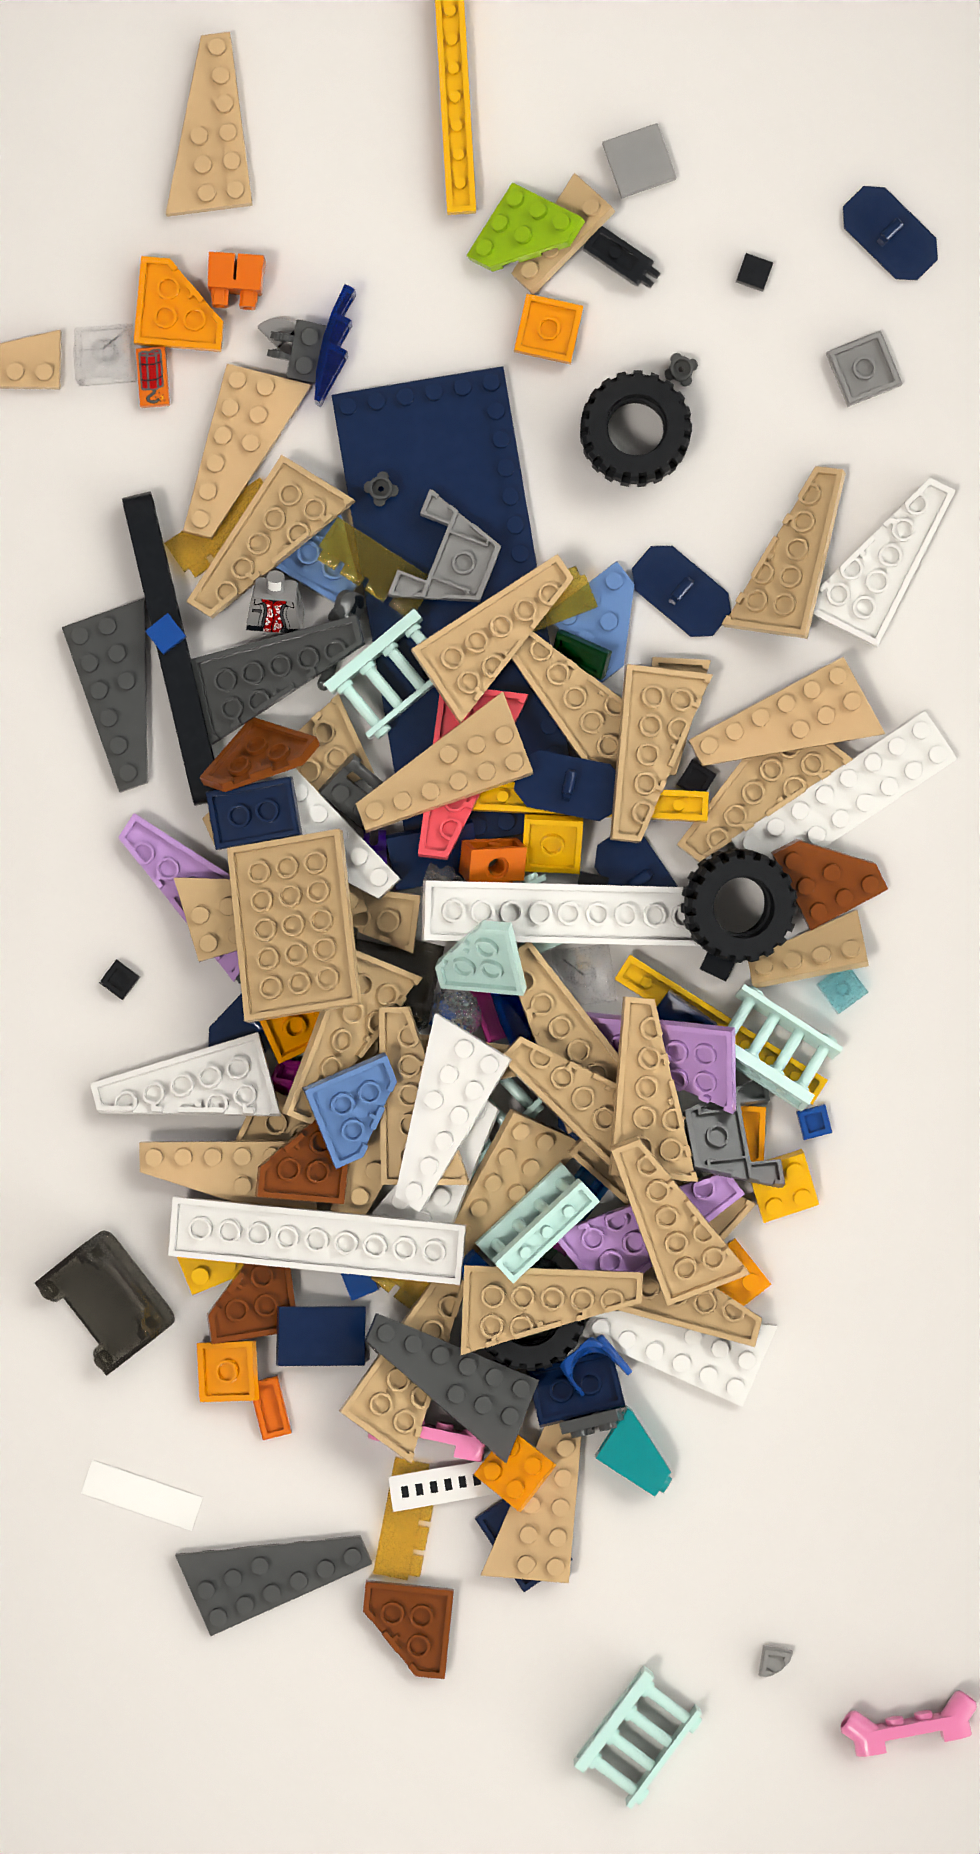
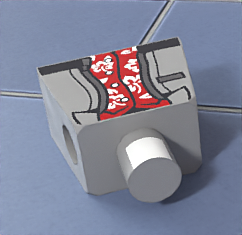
M277 570L270 571L267 574V578H257L249 605L246 630L284 634L301 630L304 608L298 582L295 580H285L284 574Z

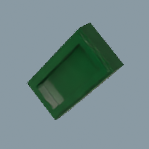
M561 629L557 632L553 648L572 660L589 675L599 680L605 678L612 654L611 650Z

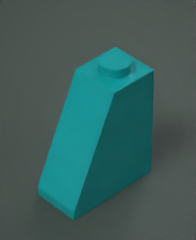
M626 1405L622 1411L624 1420L616 1422L617 1428L610 1430L595 1453V1458L656 1497L659 1491L664 1493L671 1483L672 1478L669 1477L671 1470L633 1410Z

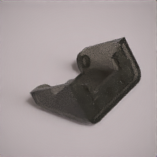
M105 1230L100 1231L35 1282V1285L45 1299L52 1302L64 1299L99 1345L93 1350L94 1363L106 1376L149 1344L175 1321L174 1313L117 1238Z

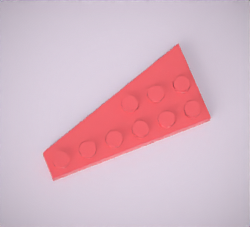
M487 689L463 721L501 692H504L514 722L516 723L528 699V694ZM440 694L433 744L459 725V722ZM481 793L423 813L418 857L448 860Z

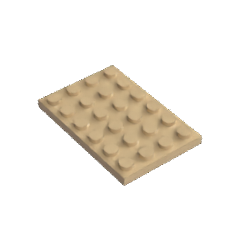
M334 829L227 848L244 1021L250 1023L361 1005L343 831L341 829Z

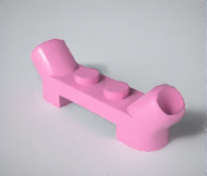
M424 1418L420 1438L456 1445L454 1450V1457L477 1462L483 1461L486 1446L466 1428L462 1431L453 1429V1424L437 1421L436 1425L426 1424ZM368 1433V1438L379 1441Z
M955 1691L941 1712L932 1713L931 1710H923L914 1713L915 1717L903 1719V1716H891L885 1719L886 1722L875 1724L854 1710L845 1716L840 1728L842 1734L854 1741L856 1756H874L887 1753L885 1741L936 1731H940L941 1737L945 1742L971 1736L969 1719L977 1709V1704L975 1700L964 1692Z

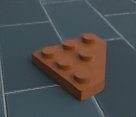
M253 718L245 723L203 772L200 779L205 786L227 792L303 766L320 746V743L316 736Z
M795 839L771 852L774 860L783 867L782 870L789 874L792 879L791 887L796 889L798 897L794 900L810 930L888 890L877 865L869 860L853 857L826 847H820L800 839Z
M314 1120L312 1124L306 1125L258 1166L255 1196L344 1204L348 1164L337 1169L335 1168L316 1120Z
M244 1263L207 1313L211 1344L277 1334V1306H296L291 1268Z
M366 1580L363 1605L365 1615L375 1624L382 1633V1636L395 1652L400 1655L415 1676L445 1679L454 1589Z

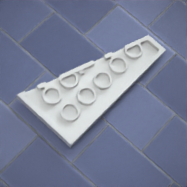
M929 478L819 587L813 616L877 648L956 490Z
M296 768L253 782L258 783L293 777L302 834L341 829L343 831L349 884L380 900L401 880Z
M435 1013L394 1196L418 1212H421L512 1061L510 1057L438 1013Z
M258 1032L90 1083L96 1109L99 1113L282 1116L263 1044Z
M489 1099L459 1148L469 1181L477 1168L483 1147L487 1143L500 1111ZM395 1185L371 1215L454 1223L469 1186L437 1185L423 1210L418 1212L394 1197L397 1187Z
M615 1310L589 1317L581 1336L597 1338L599 1335H604L616 1351L743 1407L778 1326L761 1324L756 1346L752 1347Z

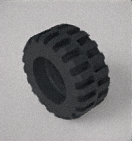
M634 370L633 374L626 375V372H621L613 379L607 378L598 389L595 388L590 394L589 400L585 403L582 412L580 442L583 445V453L586 459L591 461L592 468L597 473H603L605 479L610 482L613 480L621 482L620 486L629 487V484H637V487H644L647 483L653 482L655 484L662 481L664 476L670 475L676 470L677 465L682 462L690 443L692 433L691 413L689 406H686L684 403V396L680 391L676 392L673 389L674 384L669 380L664 382L659 379L658 374L652 372L649 376L642 374L643 371ZM631 403L643 404L653 409L660 416L663 424V436L658 446L651 452L644 455H630L617 449L611 442L608 433L609 420L612 414L623 405Z
M729 848L725 852L717 851L712 853L710 859H703L697 864L699 868L695 872H690L687 877L690 880L687 887L683 886L681 894L685 896L684 903H681V913L685 915L683 922L686 929L692 934L691 938L710 954L734 963H742L743 961L754 962L758 961L762 955L770 956L774 953V947L777 945L782 946L787 941L784 936L787 931L792 932L795 926L791 922L793 915H798V907L794 905V899L798 897L796 889L791 887L792 879L789 874L782 870L783 867L779 863L753 850ZM734 878H747L754 881L761 888L764 895V910L761 918L752 928L741 933L725 930L718 924L714 916V900L718 891L725 883Z
M542 1258L530 1267L564 1269L557 1265L556 1262ZM585 1319L553 1328L547 1335L537 1340L514 1339L484 1349L492 1354L494 1359L501 1364L503 1362L509 1365V1368L516 1370L518 1368L527 1369V1371H536L535 1369L543 1367L546 1369L552 1367V1364L557 1361L561 1362L571 1350H574L580 1335L583 1333Z

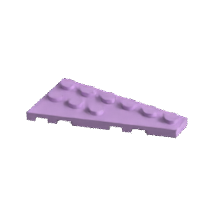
M135 813L118 837L186 923V917L174 877L230 879L228 873ZM237 951L215 957L216 961H218L232 981L235 982L240 974Z
M586 1012L618 1053L621 1015ZM660 1020L664 1047L668 1054L670 1072L676 1090H685L699 1096V1100L706 1103H715L724 1107V1111L733 1114L736 1111L735 1027Z
M714 1174L698 1179V1182L691 1181L679 1186L708 1222L745 1194L733 1178ZM630 1204L578 1222L558 1241L580 1270L643 1272L644 1274L652 1267Z

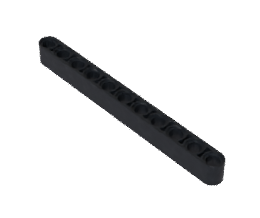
M151 491L122 498L151 626L168 613L185 634ZM185 638L165 655L162 654L158 647L157 652L194 806L207 803L206 792L217 790L203 785L200 776L215 759L209 742L190 661L191 657Z

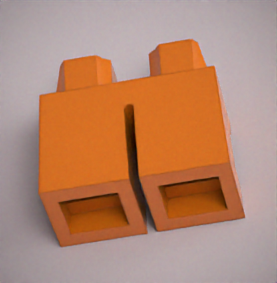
M209 252L208 289L211 293L214 308H228L229 294L240 295V309H256L258 296H262L263 290L262 285L266 266L264 255L238 254V258H236L235 253Z

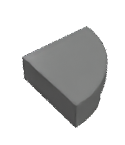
M272 318L260 323L257 327L277 348H280L285 341L279 342L270 338L271 331L293 335L296 324L287 319Z
M763 1645L758 1675L760 1677H768L781 1671L790 1662L793 1651Z

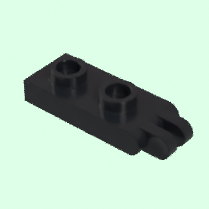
M603 226L589 238L583 247L584 252L634 286L638 287L642 283L646 287L651 288L654 282L645 275L649 274L653 278L658 279L661 274L652 267L654 264L652 259Z

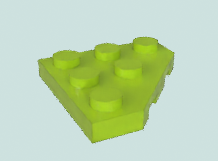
M512 182L466 256L472 262L494 272L503 269V265L515 261L521 263L540 257L543 252L555 248L561 250L570 247L585 221L581 216Z

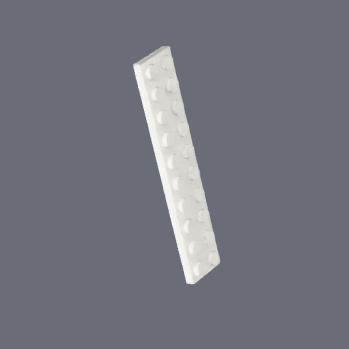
M423 881L422 940L460 941L478 924L486 920L511 922L516 942L700 946L691 938L692 934L686 929L683 922L685 920V915L681 913V903H684L685 897L681 895L683 887Z
M174 1196L172 1200L168 1256L461 1285L466 1225Z

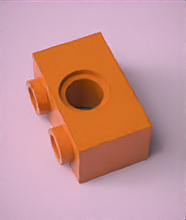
M517 837L462 840L459 873L467 882L513 883L514 881H524L527 847ZM497 859L496 863L489 867L490 862Z

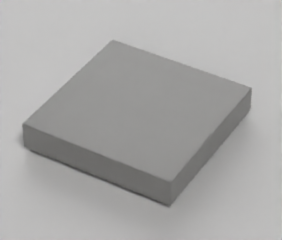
M658 123L603 141L602 145L621 199L676 180V175Z
M881 330L826 352L847 407L902 385Z

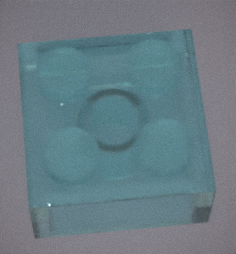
M853 970L829 974L816 984L837 1014L843 1012L868 993Z

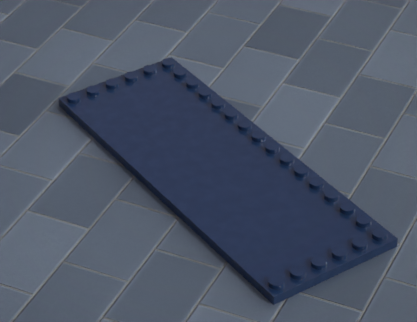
M503 366L331 395L348 496L355 500V503L350 506L372 642L377 640L413 609L423 619L419 623L421 626L420 631L426 638H429L537 568ZM383 471L388 473L389 480L398 487L399 492L396 497L387 499L384 506L378 507L374 504L373 497L364 491V484L377 477V474ZM381 486L378 490L382 492L384 491V487ZM430 489L434 490L445 502L456 508L462 516L471 523H474L501 545L500 553L480 602L392 598L388 596L397 570L427 580L448 526L420 516ZM544 616L533 632L550 644L546 616ZM405 635L397 642L399 645L397 649L421 678L427 682L429 677L411 652V649L417 644L411 637L407 638ZM382 654L376 659L378 672L402 701L416 691L415 687L389 656L385 657ZM510 659L488 689L528 694V699L515 723L527 756L537 750L569 756L566 737L512 659ZM435 687L389 724L391 730L388 732L394 774L433 745L439 692ZM381 694L384 714L386 716L394 708ZM472 810L468 818L473 821L476 839L523 835L525 815L523 813ZM423 813L402 820L404 831L421 828Z

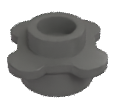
M674 353L670 357L671 364L669 369L665 370V378L669 381L676 380L682 386H689L692 383V373L697 369L698 363L695 359H689L681 356L680 353ZM680 367H683V368H684V371H683V372H679L678 369H679Z
M383 471L379 472L377 477L364 484V491L373 497V502L378 507L384 506L387 499L396 497L399 492L398 487L389 480L388 473ZM381 486L384 487V491L382 492L378 490Z

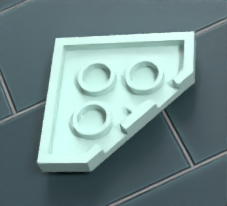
M483 920L441 956L435 966L441 989L524 996L527 989L511 922Z

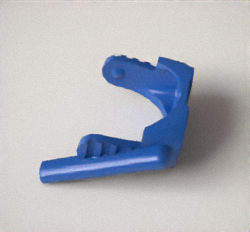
M599 1335L597 1338H588L575 1352L566 1357L560 1365V1369L581 1397L585 1394L575 1383L573 1370L577 1361L587 1354H604L618 1365L626 1375L632 1373V1369L604 1335Z

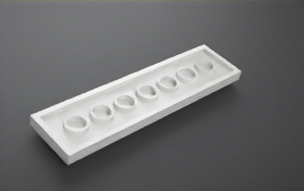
M924 711L854 757L846 765H842L833 771L825 779L806 789V792L770 816H766L756 822L755 826L746 832L743 831L732 838L731 842L735 848L753 850L768 856L773 861L775 860L771 852L795 839L826 847L957 760V757L926 711Z

